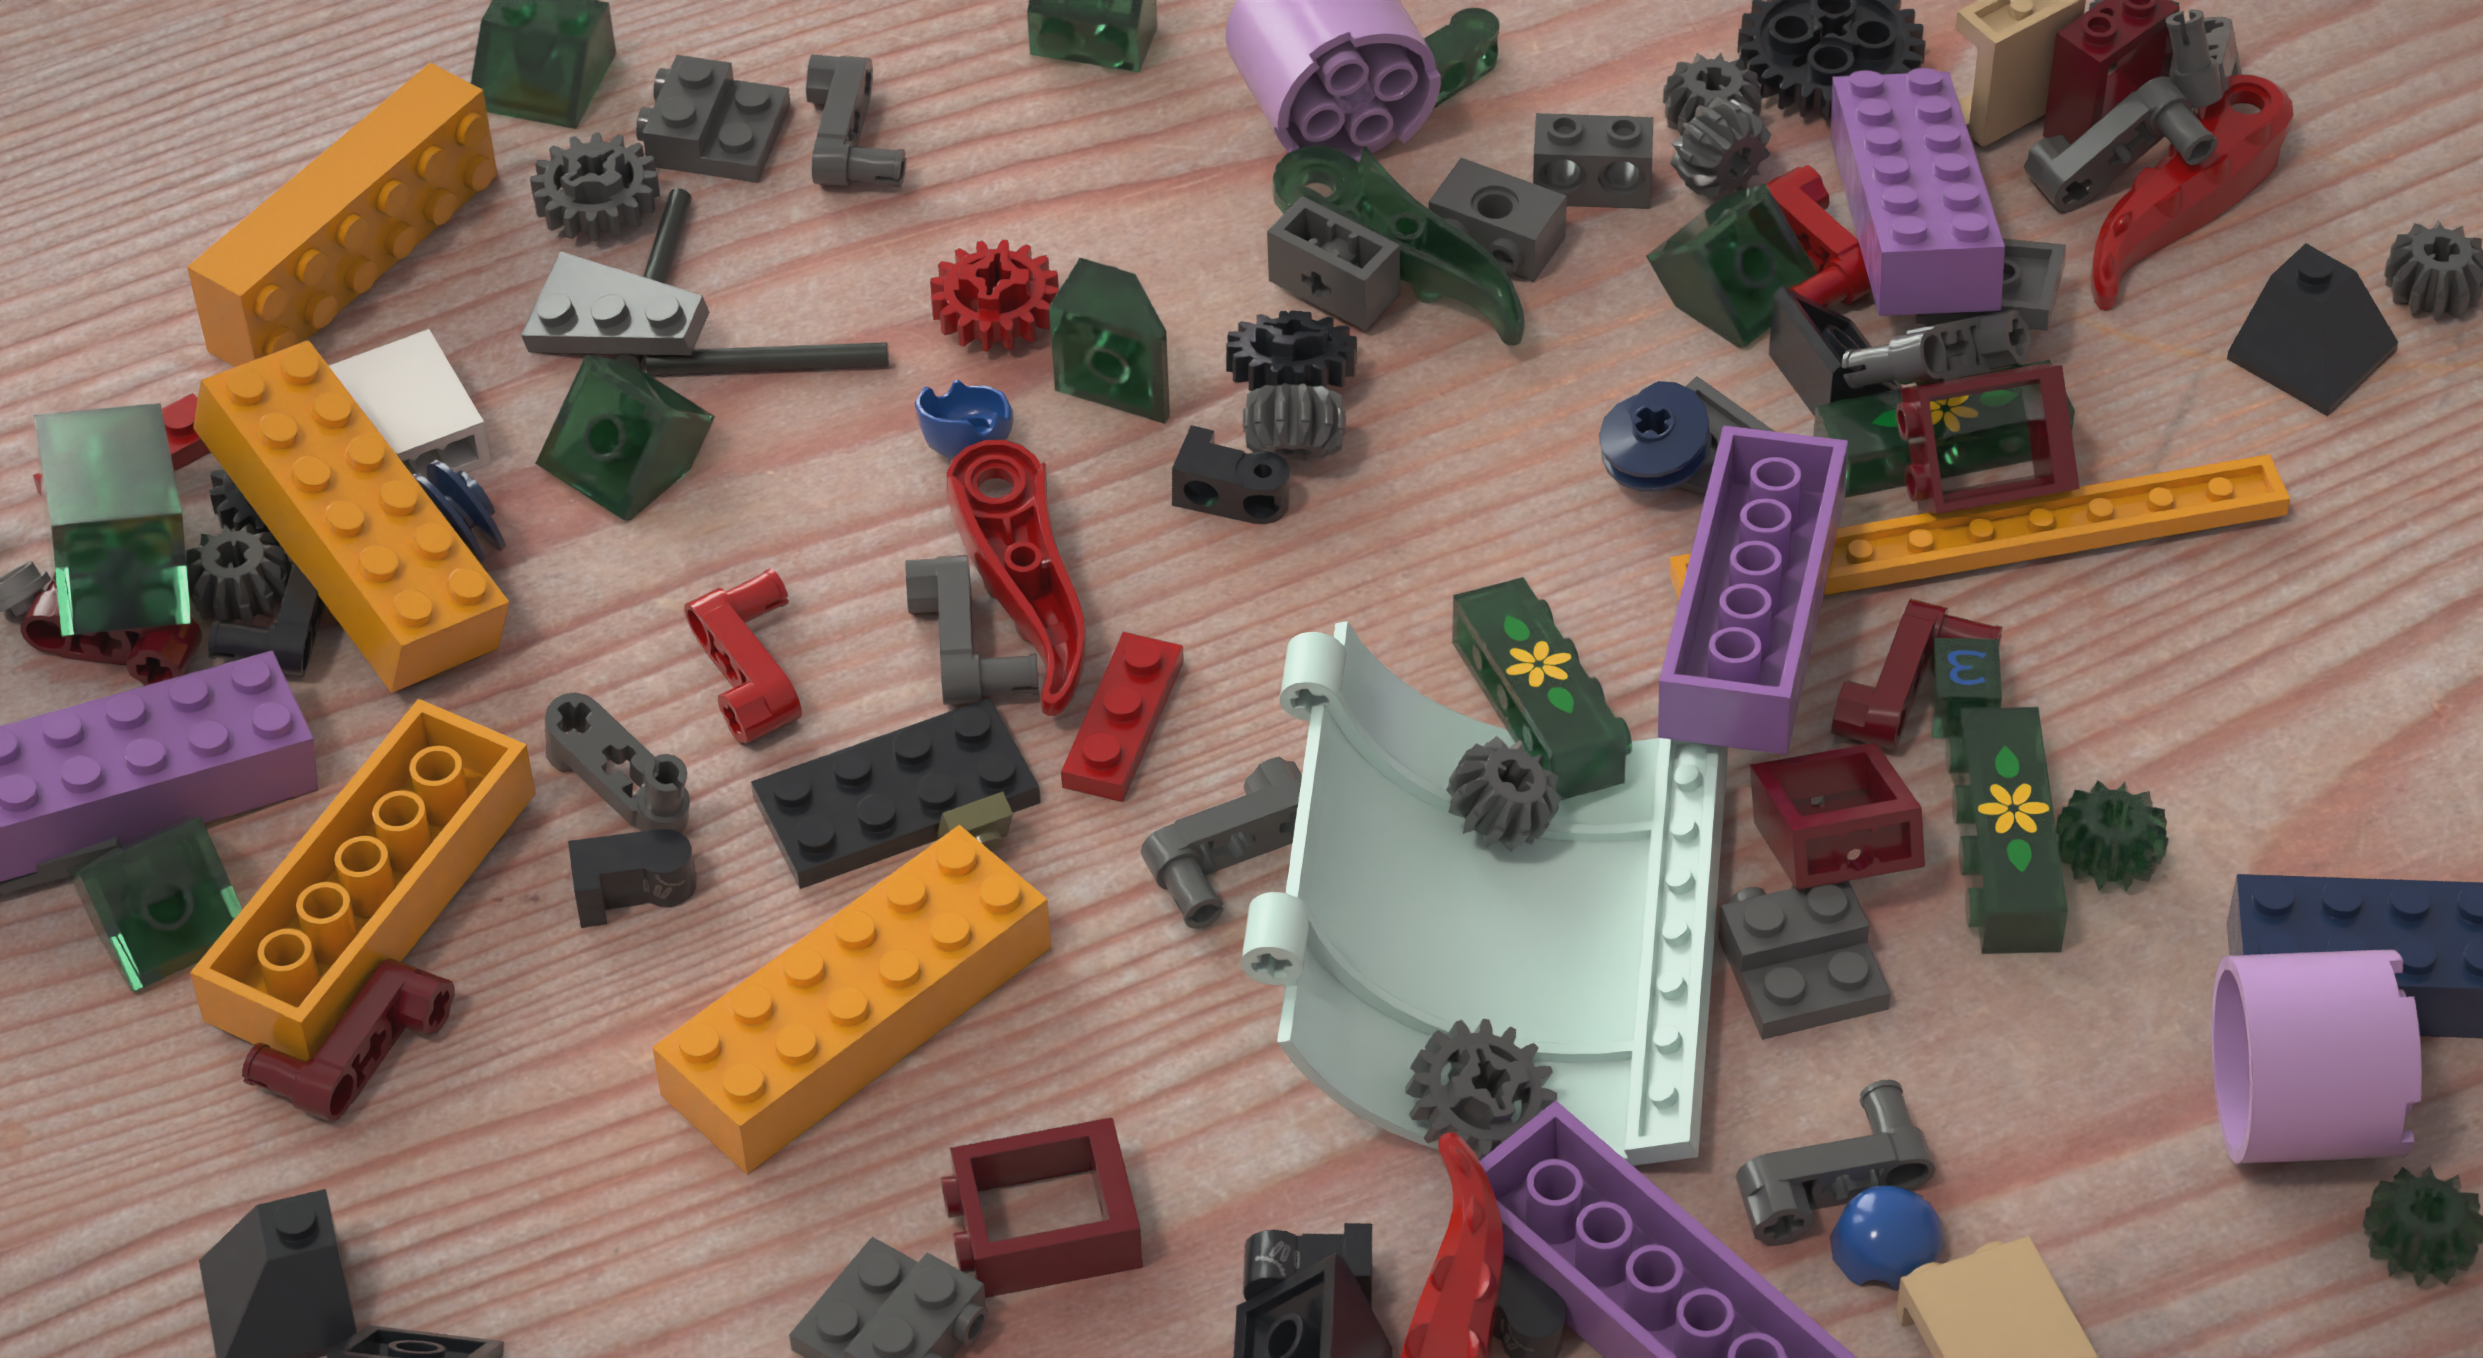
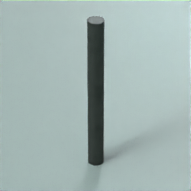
M676 188L669 192L643 275L645 278L666 284L692 201L690 193L686 190ZM619 354L617 365L624 371L635 372L639 370L644 354Z
M887 342L693 349L691 355H646L648 375L879 367L889 365Z

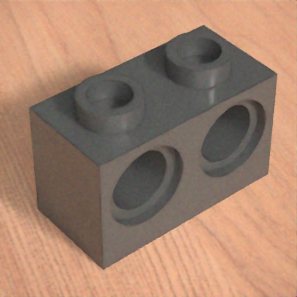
M1536 113L1533 183L1567 195V206L1650 209L1654 117Z

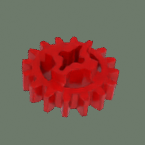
M1001 240L997 249H988L984 241H978L976 252L972 254L958 248L955 250V264L941 261L938 264L939 277H933L930 280L933 320L941 321V332L945 336L958 331L959 345L963 347L976 339L981 340L982 351L988 352L993 342L1002 341L1003 346L1007 350L1014 349V338L1020 336L1032 343L1036 341L1035 327L1050 329L1053 326L1052 314L1059 313L1060 311L1057 270H1049V258L1046 255L1032 259L1031 246L1027 244L1020 247L1016 252L1009 250L1008 240Z

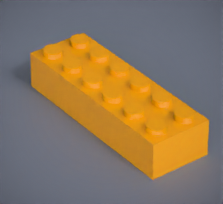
M430 62L190 263L187 269L207 351L237 367L307 341L319 329L327 326L334 316L356 297L369 290L374 282L400 259L407 257L414 247L438 226L446 223L453 213L475 194L484 190L498 173L483 89Z
M309 340L201 380L193 429L292 561L316 588L318 596L391 693L499 649L509 600Z
M417 699L190 972L203 1021L254 1045L259 1042L269 1045L270 1048L304 1061L314 1058L380 964L389 958L402 962L536 795L527 744L421 699Z
M958 825L654 1045L652 1049L660 1095L748 1175L1050 950L1051 936L1048 899L962 826Z

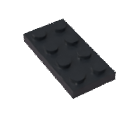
M990 697L751 781L753 799L799 889L939 840L937 833L942 813L977 800L1004 792L1012 813L1041 803L1039 785Z

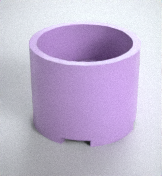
M1237 0L1229 15L1226 28V45L1229 55L1282 146L1288 151L1293 160L1305 167L1320 171H1344L1365 166V156L1382 149L1395 139L1399 138L1405 144L1422 127L1436 104L1440 91L1441 75L1436 69L1433 53L1400 0Z
M2390 949L2232 955L2222 958L2216 973L2212 1000V1068L2222 1137L2227 1152L2234 1163L2406 1157L2410 1153L2414 1145L2413 1131L2404 1130L2406 1115H2409L2412 1111L2413 1103L2421 1102V1046L2415 998L2406 997L2403 989H2398L2394 973H2402L2403 959L2397 951Z

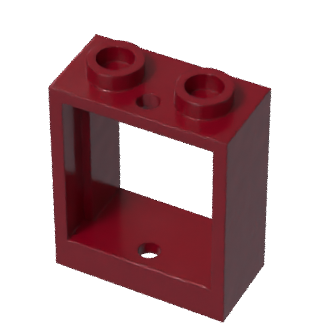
M2103 0L2058 31L2054 46L2043 137L2052 138L2063 135L2073 144L2132 92L2137 91L2154 78H2169L2173 49L2165 20L2168 16L2179 12L2180 7L2170 0ZM2118 60L2117 69L2108 75L2109 66Z
M2039 364L1901 388L1903 403L1897 404L1896 420L1902 439L1908 440L1911 465H1907L1905 468V483L1911 501L1917 502L1918 511L1938 514L2080 489L2062 365ZM2022 386L2034 475L1942 491L1930 402Z
M1876 742L1750 764L1754 824L1796 890L1925 867L1922 807ZM1823 796V800L1819 804H1811L1812 798ZM1851 850H1860V855L1856 859H1847Z
M1113 1117L950 1148L953 1175L941 1177V1186L948 1218L961 1216L964 1231L953 1233L958 1267L964 1273L973 1272L974 1278L984 1283L985 1298L1143 1268L1141 1229ZM1091 1171L1103 1221L989 1242L978 1195L979 1191Z

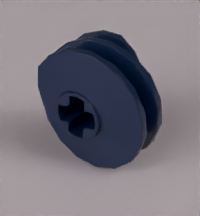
M1657 381L1643 388L1637 395H1633L1616 404L1604 417L1599 432L1602 460L1607 473L1624 487L1639 492H1662L1683 485L1700 472L1710 455L1711 433L1706 405L1695 391L1676 382Z
M435 460L427 465L426 474L428 480L421 475L413 474V477L480 564L485 560V557L471 530L475 526L480 529L497 550L501 551L506 547L504 538L492 517L495 514V510L490 499L478 482L470 478L466 472L461 470L455 473L445 463Z

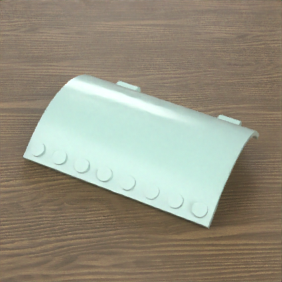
M1348 621L1335 624L1334 637L1320 632H1306L1292 638L1287 646L1280 704L1289 715L1300 720L1310 721L1287 887L1286 893H1265L1251 901L1241 959L1243 971L1253 980L1267 985L1285 986L1277 1043L1291 1062L1315 1086L1359 1117L1393 1134L1438 1150L1439 1139L1431 1143H1427L1423 1139L1431 1127L1427 1119L1421 1121L1411 1120L1409 1115L1417 1101L1421 1099L1405 1093L1406 1085L1412 1076L1416 1074L1410 1069V1066L1421 1049L1426 1050L1427 1042L1437 1030L1447 1035L1456 1021L1463 1020L1470 1032L1474 1033L1482 1019H1490L1493 1035L1501 1037L1511 1026L1516 1029L1514 1044L1522 1049L1526 1045L1536 1044L1538 1050L1531 1060L1535 1067L1551 1066L1553 1071L1542 1088L1557 1092L1556 1101L1632 1166L1698 1157L1728 747L1663 738L1629 742L1567 741L1510 731L1453 711L1424 696L1403 682L1377 660L1361 642ZM1495 736L1503 740L1509 748L1511 745L1522 740L1525 753L1531 757L1544 754L1542 769L1559 775L1555 791L1562 799L1557 813L1549 822V827L1542 837L1536 839L1532 844L1524 842L1522 846H1518L1512 852L1505 848L1499 840L1497 843L1486 848L1483 835L1477 831L1463 834L1465 818L1448 812L1452 796L1446 791V788L1449 785V777L1458 766V762L1468 749H1472L1476 743L1484 746L1486 742H1490ZM1450 1062L1442 1069L1441 1086L1447 1085L1449 1082L1447 1075L1452 1069ZM1521 1100L1515 1101L1513 1104L1516 1110L1511 1117L1513 1124L1519 1120L1522 1106Z

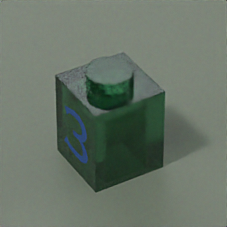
M1934 638L1929 674L1932 738L1996 740L2002 701L1998 639Z

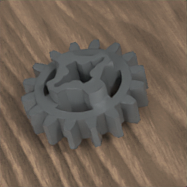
M600 132L593 133L589 143L582 144L576 136L570 137V148L563 150L557 146L550 147L551 161L537 160L535 163L537 175L530 177L536 215L538 217H546L548 229L551 231L565 225L567 238L570 239L575 238L580 231H588L590 240L597 241L600 231L609 230L614 237L621 236L620 226L625 223L638 228L642 225L640 212L654 213L656 210L654 198L660 196L658 173L656 172L653 156H644L643 145L639 142L625 148L624 137L619 134L610 143L602 142Z
M1482 1019L1474 1033L1470 1032L1463 1020L1456 1021L1447 1035L1437 1030L1427 1042L1426 1050L1421 1049L1412 1062L1410 1069L1416 1074L1412 1076L1405 1087L1406 1094L1421 1098L1409 1113L1411 1120L1421 1121L1427 1119L1431 1124L1423 1139L1427 1143L1438 1140L1443 1134L1453 1132L1464 1139L1480 1161L1557 1100V1092L1542 1088L1553 1073L1551 1066L1535 1067L1531 1061L1538 1050L1536 1044L1526 1045L1522 1049L1514 1044L1516 1029L1511 1026L1501 1037L1493 1035L1490 1019ZM1450 1062L1452 1069L1447 1075L1449 1082L1447 1085L1441 1086L1442 1069ZM1521 1100V1114L1519 1120L1513 1124L1511 1117L1516 1112L1513 1104L1515 1101Z

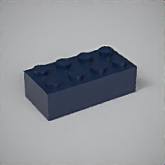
M2236 875L2227 920L2229 956L2392 949L2397 951L2403 959L2402 973H2394L2398 989H2403L2406 997L2415 998L2420 1036L2483 1038V882Z

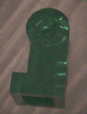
M1465 8L1452 16L1449 25L1443 26L1424 38L1433 53L1436 69L1441 75L1440 91L1434 108L1496 67L1500 23L1492 12L1481 8Z

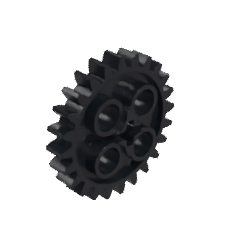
M1753 0L1751 13H1743L1742 27L1738 32L1737 53H1739V59H1743L1745 69L1757 73V80L1761 84L1760 97L1762 99L1778 94L1779 109L1783 110L1796 103L1800 105L1801 117L1807 116L1815 108L1821 109L1823 119L1829 121L1831 118L1833 77L1850 76L1857 71H1874L1881 75L1909 73L1911 70L1921 68L1922 64H1924L1926 41L1922 40L1923 24L1914 23L1916 11L1914 9L1901 10L1902 0Z

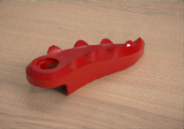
M2232 75L2228 90L2224 92L2223 97L2219 101L2208 106L2193 109V114L2218 140L2214 153L2202 163L2189 165L2182 158L2181 153L2170 144L2167 154L2154 168L2146 167L2141 170L2134 179L2132 188L2107 215L2095 244L2091 270V292L2094 302L2099 309L2111 310L2116 304L2120 281L2130 267L2214 220L2239 203L2274 171L2278 165L2281 146L2291 128L2293 120V103L2284 89L2268 79L2255 75ZM2239 103L2250 104L2259 108L2260 112L2256 114H2243L2234 110L2232 106Z
M984 440L967 446L953 458L947 471V500L963 545L983 579L985 590L990 597L999 601L1013 619L1019 636L1024 641H1030L1041 656L1046 668L1045 681L1041 692L1042 713L1047 716H1057L1071 702L1079 685L1084 667L1086 627L1081 602L1062 561L1053 535L1048 509L1046 463L1040 464L1036 455L1020 444L1006 440ZM989 479H1002L1011 484L1012 490L1005 496L992 498L980 492L979 487Z
M1450 1132L1443 1134L1439 1138L1438 1150L1452 1185V1213L1447 1231L1416 1307L1400 1358H1491L1493 1330L1504 1271L1505 1241L1503 1224L1494 1191L1476 1154L1462 1137Z

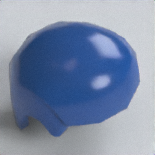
M955 380L949 391L942 396H936L933 389L926 386L921 390L914 403L918 422L928 446L950 460H953L967 446L984 440H1006L1014 422L1013 410L1004 392L988 385L966 386L960 380Z
M1888 1185L1866 1188L1850 1200L1843 1209L1830 1235L1833 1261L1850 1281L1856 1285H1862L1869 1280H1880L1889 1283L1893 1290H1899L1901 1277L1909 1275L1913 1270L1924 1264L1937 1263L1945 1247L1943 1224L1931 1203L1924 1200L1922 1195L1904 1188Z

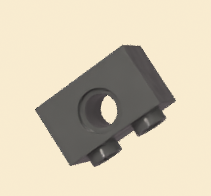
M1460 158L1429 200L1428 244L1493 267L1501 272L1534 282L1565 239L1567 195Z

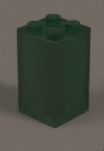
M161 403L34 415L43 518L61 636L191 623L182 509Z

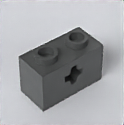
M1301 196L1267 231L1269 281L1364 330H1367L1400 295V245L1304 196Z

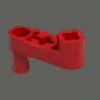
M1809 165L1796 167L1752 191L1750 196L1751 208L1759 225L1815 275L1796 286H1791L1788 288L1789 290L1827 308L1839 302L1850 304L1872 291L1858 239L1825 211L1830 203L1829 193L1823 184L1820 174Z
M772 568L727 591L717 588L684 605L686 619L694 636L733 687L718 695V704L730 732L739 743L744 742L747 744L802 716L800 700L791 681L745 624L789 603V600L786 598L788 593L777 572Z

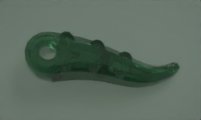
M1308 146L1287 153L1276 164L1271 191L1275 205L1283 214L1301 196H1304L1399 244L1400 279L1413 284V290L1418 300L1424 303H1431L1445 295L1464 302L1488 318L1504 344L1515 346L1522 342L1525 332V313L1513 282L1502 265L1476 240L1417 201L1385 170L1366 146L1363 147L1360 163L1338 149L1324 146ZM1311 183H1321L1330 187L1334 193L1328 197H1323L1314 189L1305 186Z

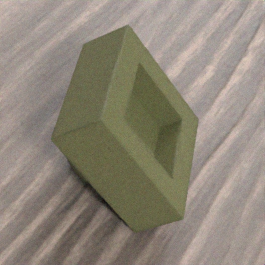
M1004 792L942 813L937 833L938 838H942L960 825L990 851L1002 844V838L1007 836L1013 816Z

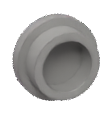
M29 561L1 577L0 612L10 608L14 615L18 616L28 611L35 597L44 591L42 587L51 581L47 571L39 572L33 561Z

